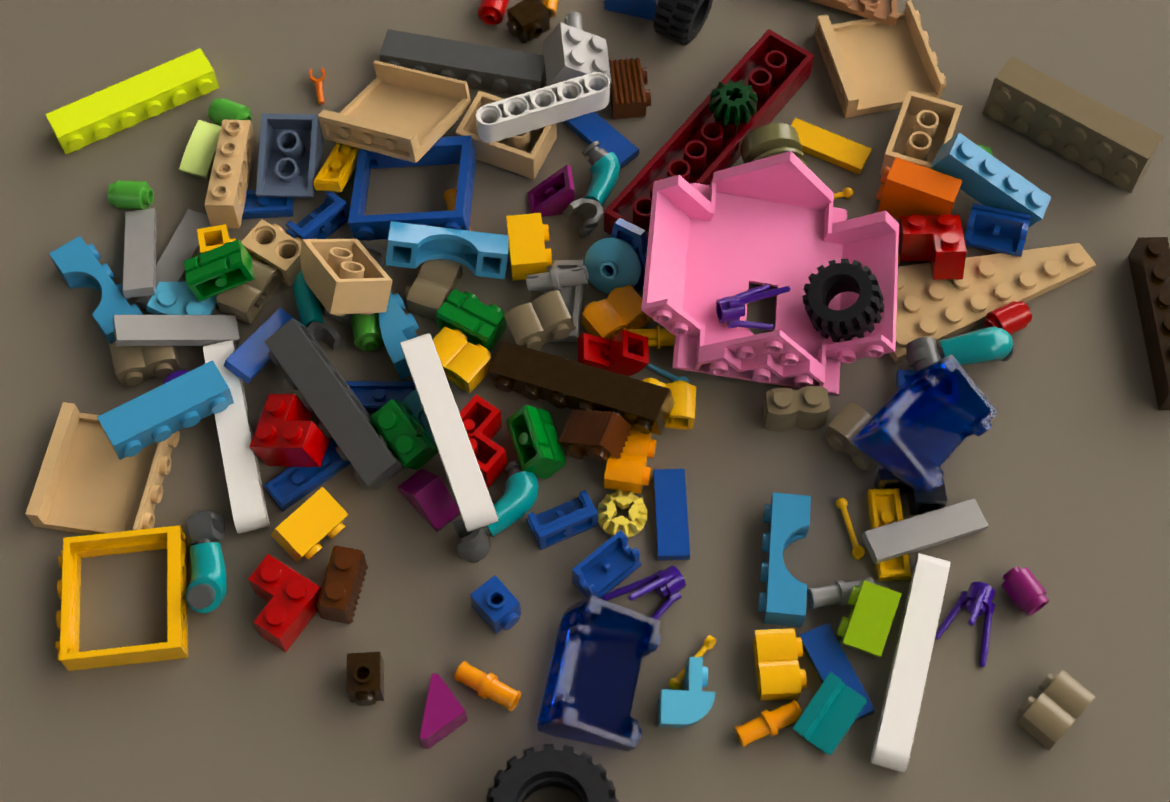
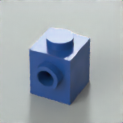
M496 575L470 594L472 607L495 634L502 629L508 630L512 628L520 619V602Z

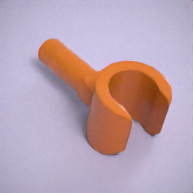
M322 67V77L319 79L312 76V68L309 71V79L316 88L319 105L325 103L322 82L325 79L326 72Z

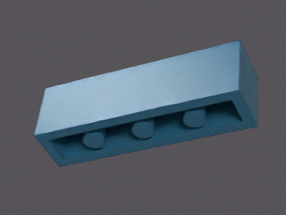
M961 133L956 134L939 148L930 168L963 180L960 189L982 205L1031 214L1029 227L1043 219L1051 196Z
M212 360L97 418L119 460L125 457L137 455L143 448L155 442L167 440L173 433L183 428L195 426L201 419L213 413L217 414L224 411L234 401L230 388Z

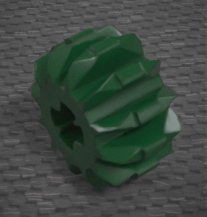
M729 79L727 85L719 82L716 89H712L710 94V113L714 114L715 122L723 120L724 127L731 123L737 129L740 122L747 125L750 118L756 114L757 93L753 92L752 85L743 86L742 79L738 83H733Z

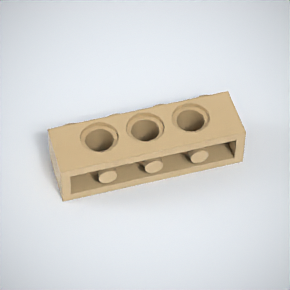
M222 120L204 204L211 227L226 224L228 229H240L257 144L251 120Z

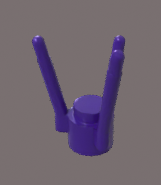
M765 284L730 297L717 299L716 312L720 323L727 322L729 329L743 327L772 330L774 328L773 324L740 320V317L745 316L744 304L789 292L791 288L785 286L766 291L770 286Z
M671 565L663 571L659 570L649 577L605 594L602 599L608 601L636 589L638 590L628 595V600L632 601L652 590H655L661 598L667 596L666 601L644 624V629L648 630L674 602L681 598L679 591L686 587V582L681 572Z
M972 582L968 592H961L958 602L942 622L935 635L936 640L940 639L964 605H966L965 609L971 613L968 621L969 626H973L977 617L985 613L979 663L981 667H985L987 661L992 614L996 606L992 602L995 590L984 582Z

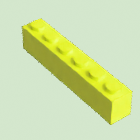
M201 48L45 115L66 155L126 128L133 127L135 124L151 117L158 116L174 107L183 105L190 100L218 89L219 85L212 66Z

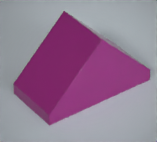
M565 165L527 192L530 214L541 213L542 217L564 215V210L570 203L575 201L571 166Z
M422 468L397 487V490L436 532L440 531L461 514L458 505L439 476Z
M435 673L431 674L420 733L422 748L430 749L468 721L466 710L439 674Z

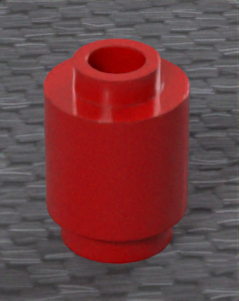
M481 0L477 12L478 17L488 25L500 24L504 19L509 0Z
M1012 301L988 312L984 325L985 328H1002L1012 335L1027 327V324L1032 321V314L1029 307L1023 301Z

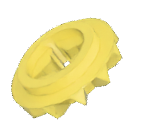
M618 489L615 493L606 494L605 498L598 505L599 525L611 536H614L620 530L627 538L634 536L646 524L647 508L643 498L634 495L633 491L622 492ZM615 506L620 507L622 510L628 508L629 520L625 519L622 515L615 517L617 514Z

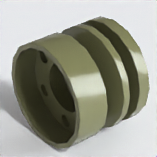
M773 123L761 126L747 134L741 142L740 152L744 164L792 151L807 166L798 133L789 124Z

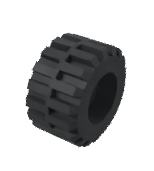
M659 0L654 15V31L682 45H688L702 29L713 0Z
M841 259V263H836L835 260L829 261L830 265L827 267L819 266L817 268L818 273H812L808 277L810 284H805L803 289L806 294L803 295L804 308L813 327L817 332L820 331L824 338L827 339L831 336L833 342L839 343L841 338L849 341L856 336L858 339L864 338L863 333L866 331L871 333L875 329L873 323L879 324L882 319L880 313L884 312V299L875 275H872L870 268L866 265L862 268L861 262L856 260L852 264L849 263L848 259ZM842 292H855L859 294L857 301L845 310H832L828 308L830 301Z

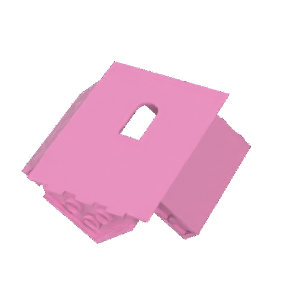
M792 151L716 171L713 173L710 185L689 184L680 175L654 181L641 310L655 322H658L670 331L671 334L675 335L673 369L797 389L806 386H820L826 388L829 394L839 395L841 362L853 363L856 359L866 357L879 358L884 354L895 352L899 223L887 211L847 220V211L845 209L833 207L834 193ZM841 259H848L850 264L856 260L861 262L862 268L866 265L870 268L872 275H875L884 299V312L880 313L882 317L880 323H873L875 329L871 333L868 331L863 333L864 338L858 339L856 336L849 341L841 338L839 343L833 342L831 336L826 339L821 335L820 331L817 332L813 327L804 308L803 295L806 294L803 289L805 284H810L808 277L812 273H818L817 268L819 266L827 267L830 265L829 261L835 260L836 263H841ZM749 283L768 284L777 288L789 286L791 288L789 292L776 296L774 330L756 335L749 328L736 327L729 329L727 322L720 323L716 312V300L749 290ZM842 292L830 301L828 308L832 310H845L857 301L859 294L855 292ZM744 304L745 316L740 317V320L746 321L747 318V304Z

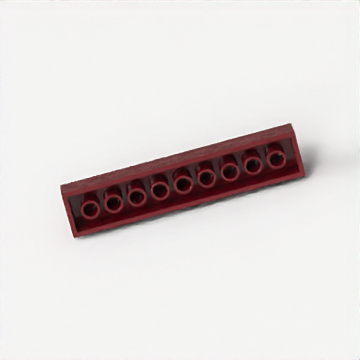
M768 29L721 81L727 85L729 79L733 83H738L742 79L743 86L752 85L753 92L757 93L758 98L754 117L750 118L747 125L740 122L737 129L731 123L724 127L723 120L715 122L714 114L710 113L709 94L604 211V231L611 235L614 223L621 218L646 230L648 240L654 181L680 175L689 184L710 185L714 172L732 167L742 156L740 145L745 136L754 129L769 124L810 78L815 55Z

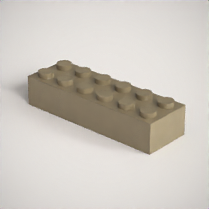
M1013 56L1010 57L994 78L983 111L984 114L1007 125L1016 132L1031 138L1040 145L1055 151L1067 160L1079 164L1091 173L1103 177L1132 193L1146 173L1164 138L1161 134Z

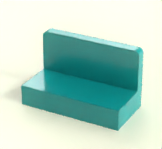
M830 672L792 729L827 755H832L866 705L867 700L846 686L842 679Z

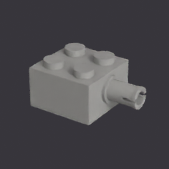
M568 13L564 17L566 24L560 22L542 42L547 86L593 72L604 73L608 76L611 84L606 39L583 31L582 15L580 13Z

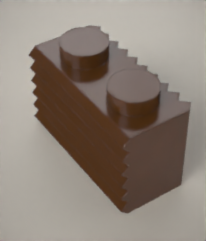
M638 57L635 59L609 60L612 81L610 84V102L613 119L646 116V107L651 106L650 90H645L644 85L648 84L647 68H641L640 58Z
M573 409L558 443L565 447L566 453L573 458L582 460L584 456H590L597 461L605 462L606 458H621L620 453L623 452V447H626L625 442L628 441L627 437L630 436V431L633 429L632 425L618 413Z
M337 545L333 546L316 604L322 619L346 624L353 622L352 617L355 616L354 611L357 610V599L360 598L359 593H361V587H363L362 582L365 581V570L368 569L362 550Z

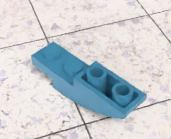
M390 291L386 312L378 313L379 326L387 352L396 372L402 380L411 374L400 342L417 337L415 331L419 329V326L411 313L407 315L404 313L403 310L406 309V306L398 293L393 295Z

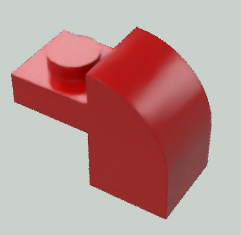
M623 329L611 340L582 333L578 337V362L624 376H632L649 364L648 337Z

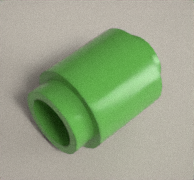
M216 98L209 107L208 117L216 125L221 126L222 120H251L252 123L250 108L229 99Z
M118 180L116 183H111L108 188L109 204L116 206L118 209H148L154 200L153 189L149 187L146 181Z
M360 313L352 315L354 345L357 348L369 352L376 350L384 343L379 326L378 313L373 315H363Z

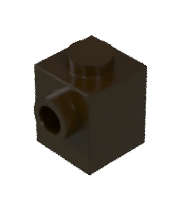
M523 0L507 9V28L511 35L517 36L523 44L538 38L542 33L550 29V11L540 0Z
M381 652L347 653V694L351 703L356 702L360 706L374 705L376 701H384V661Z

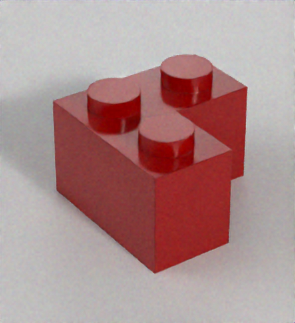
M915 214L900 216L898 247L900 262L930 261L933 280L963 279L967 251L960 215Z
M268 394L249 447L267 466L321 467L329 439L313 421H310L312 413L305 408L302 401L295 394Z
M475 394L460 411V416L485 484L489 488L507 465L506 450L492 441L493 437L502 428L501 411Z
M267 554L248 578L254 593L269 602L253 623L261 637L287 652L318 612L316 604L321 588L270 554Z

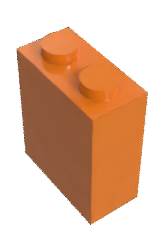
M896 157L892 167L886 166L882 174L881 185L876 196V200L880 201L877 212L887 211L893 218L900 220V216L915 214L951 215L963 180Z

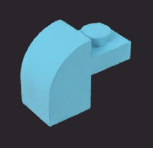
M689 657L685 661V690L661 689L658 693L657 727H689L701 720L711 709L715 699V692L702 691V687H707L708 667L703 666V657Z

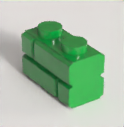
M239 239L227 242L220 247L200 253L196 257L184 261L186 283L200 302L255 280L251 256Z
M453 289L446 302L442 304L436 313L437 327L442 330L443 327L450 328L451 330L458 329L467 337V342L476 346L480 344L489 352L494 348L497 340L501 338L507 327L504 312L500 307L494 304L488 306L480 302L473 293L468 291L462 293Z
M392 399L374 413L370 420L403 466L418 470L438 454L437 446L418 419L412 416L413 413L407 404Z
M525 405L506 419L522 471H529L539 478L546 479L566 465L567 462L561 445L558 443L559 439L552 425L549 411Z

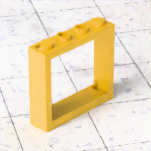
M180 525L63 538V550L61 551V556H58L59 566L62 569V579L57 582V592L61 599V610H57L56 623L60 630V641L56 642L55 648L58 650V661L68 671L188 658V607L186 599L187 537ZM167 549V642L79 652L81 558Z

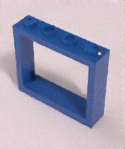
M472 136L441 137L417 163L359 148L348 219L354 239L359 241L388 239L391 221L469 231L477 157ZM460 164L455 210L365 215L371 169Z

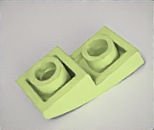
M198 120L179 167L181 172L205 179L209 178L221 126Z

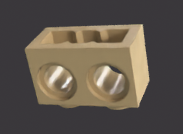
M261 219L241 243L251 258L277 268L281 282L291 286L294 278L301 270L300 252L302 239L299 237L293 238L286 234L279 225L275 223L271 225Z

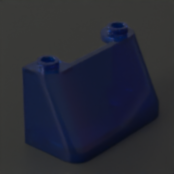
M950 355L920 369L909 377L854 436L852 442L862 453L918 492L927 491V493H931L943 483L941 478L945 472L940 468L966 437L973 434L980 436L989 430L992 426L990 421L998 411L954 356Z
M593 595L570 606L563 614L559 625L537 722L538 731L554 737L622 751L635 749L641 739L642 729L639 727V721L636 718L630 717L642 658L654 652L659 646L661 621Z

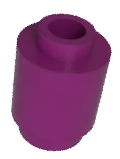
M1016 566L1003 575L1002 578L1005 581L1001 587L1020 612L1025 611L1028 616H1031L1049 603L1048 598L1045 596L1047 594L1046 590L1028 567L1020 569Z

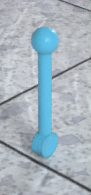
M650 362L645 366L672 381L683 380L689 383L687 377H677Z

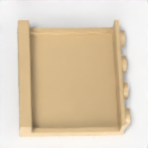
M911 0L907 1L904 12L897 13L896 27L868 18L831 25L828 14L817 16L814 36L844 118L899 109L903 105L908 90L938 99L941 98L942 91L946 88V78L939 71L936 53L930 49L928 33L923 31L920 24V14L918 10L914 9Z
M375 60L373 64L377 77L340 113L323 110L317 116L323 137L333 142L417 163L469 109L471 99L468 84L466 81Z
M63 402L25 513L34 527L88 535L153 528L155 522L154 509L156 503H160L162 500V482L164 476L170 472V456L173 447L178 445L180 432L173 433L165 441L155 442L143 448L135 456L119 460L97 418L100 415L80 413L74 403Z

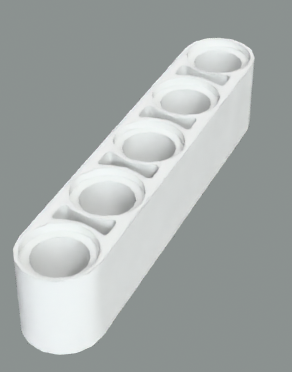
M593 72L486 104L476 112L478 137L484 142L493 143L606 108L610 101V80L604 73Z

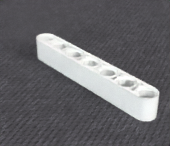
M430 333L400 342L467 532L498 522L494 505Z
M234 340L203 346L205 364L212 360L214 361L230 388L234 401L227 409L215 414L233 520L236 531L240 534L270 527L257 455L249 447L253 433L243 380L224 367L225 360L236 351Z
M921 553L917 554L873 746L871 764L902 773L906 771L949 574L950 561Z

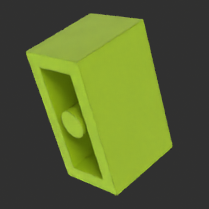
M865 580L861 581L859 586L853 585L847 604L852 605L848 618L842 617L837 630V635L842 636L840 644L875 657H881L902 593Z

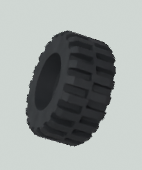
M543 744L544 750L535 752L534 747L523 750L524 756L518 759L515 755L506 762L507 768L504 771L499 770L494 776V786L488 789L486 796L487 802H524L529 795L539 789L560 787L573 792L582 802H618L616 800L614 784L612 780L607 779V771L601 764L595 766L592 763V756L584 751L581 755H577L574 753V747L564 745L563 750H554V744Z

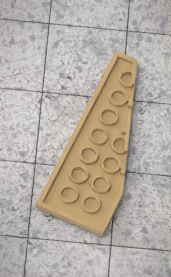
M1080 243L1023 250L1021 257L1005 253L968 257L965 260L963 279L933 280L930 262L898 267L896 347L895 352L889 354L894 362L898 363L906 359V346L909 342L921 337H933L938 344L940 340L951 338L985 322L988 312L1012 301H1023L1026 303L1094 271L1096 263Z

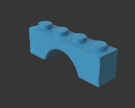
M391 221L386 265L416 269L423 262L434 259H446L465 265L475 276L504 279L508 258L509 235Z
M81 236L49 253L56 269L70 289L88 287L102 293L101 302L92 316L109 344L115 342L112 323L113 315H143L136 304L130 306L127 302L129 298L124 297L123 285L121 283L118 285L114 284L112 280L115 279V276L106 263L103 265L99 263L98 260L101 257L92 243L86 245Z
M773 492L770 504L765 503L763 522L769 523L768 533L763 532L761 551L767 552V562H761L760 581L765 582V592L759 593L758 612H764V624L803 626L806 617L807 585L789 573L783 561V552L791 543L806 538L810 526L811 496Z

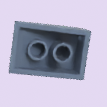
M262 113L256 186L257 197L314 198L315 188L313 181L320 171L324 150V137L317 117L318 114Z

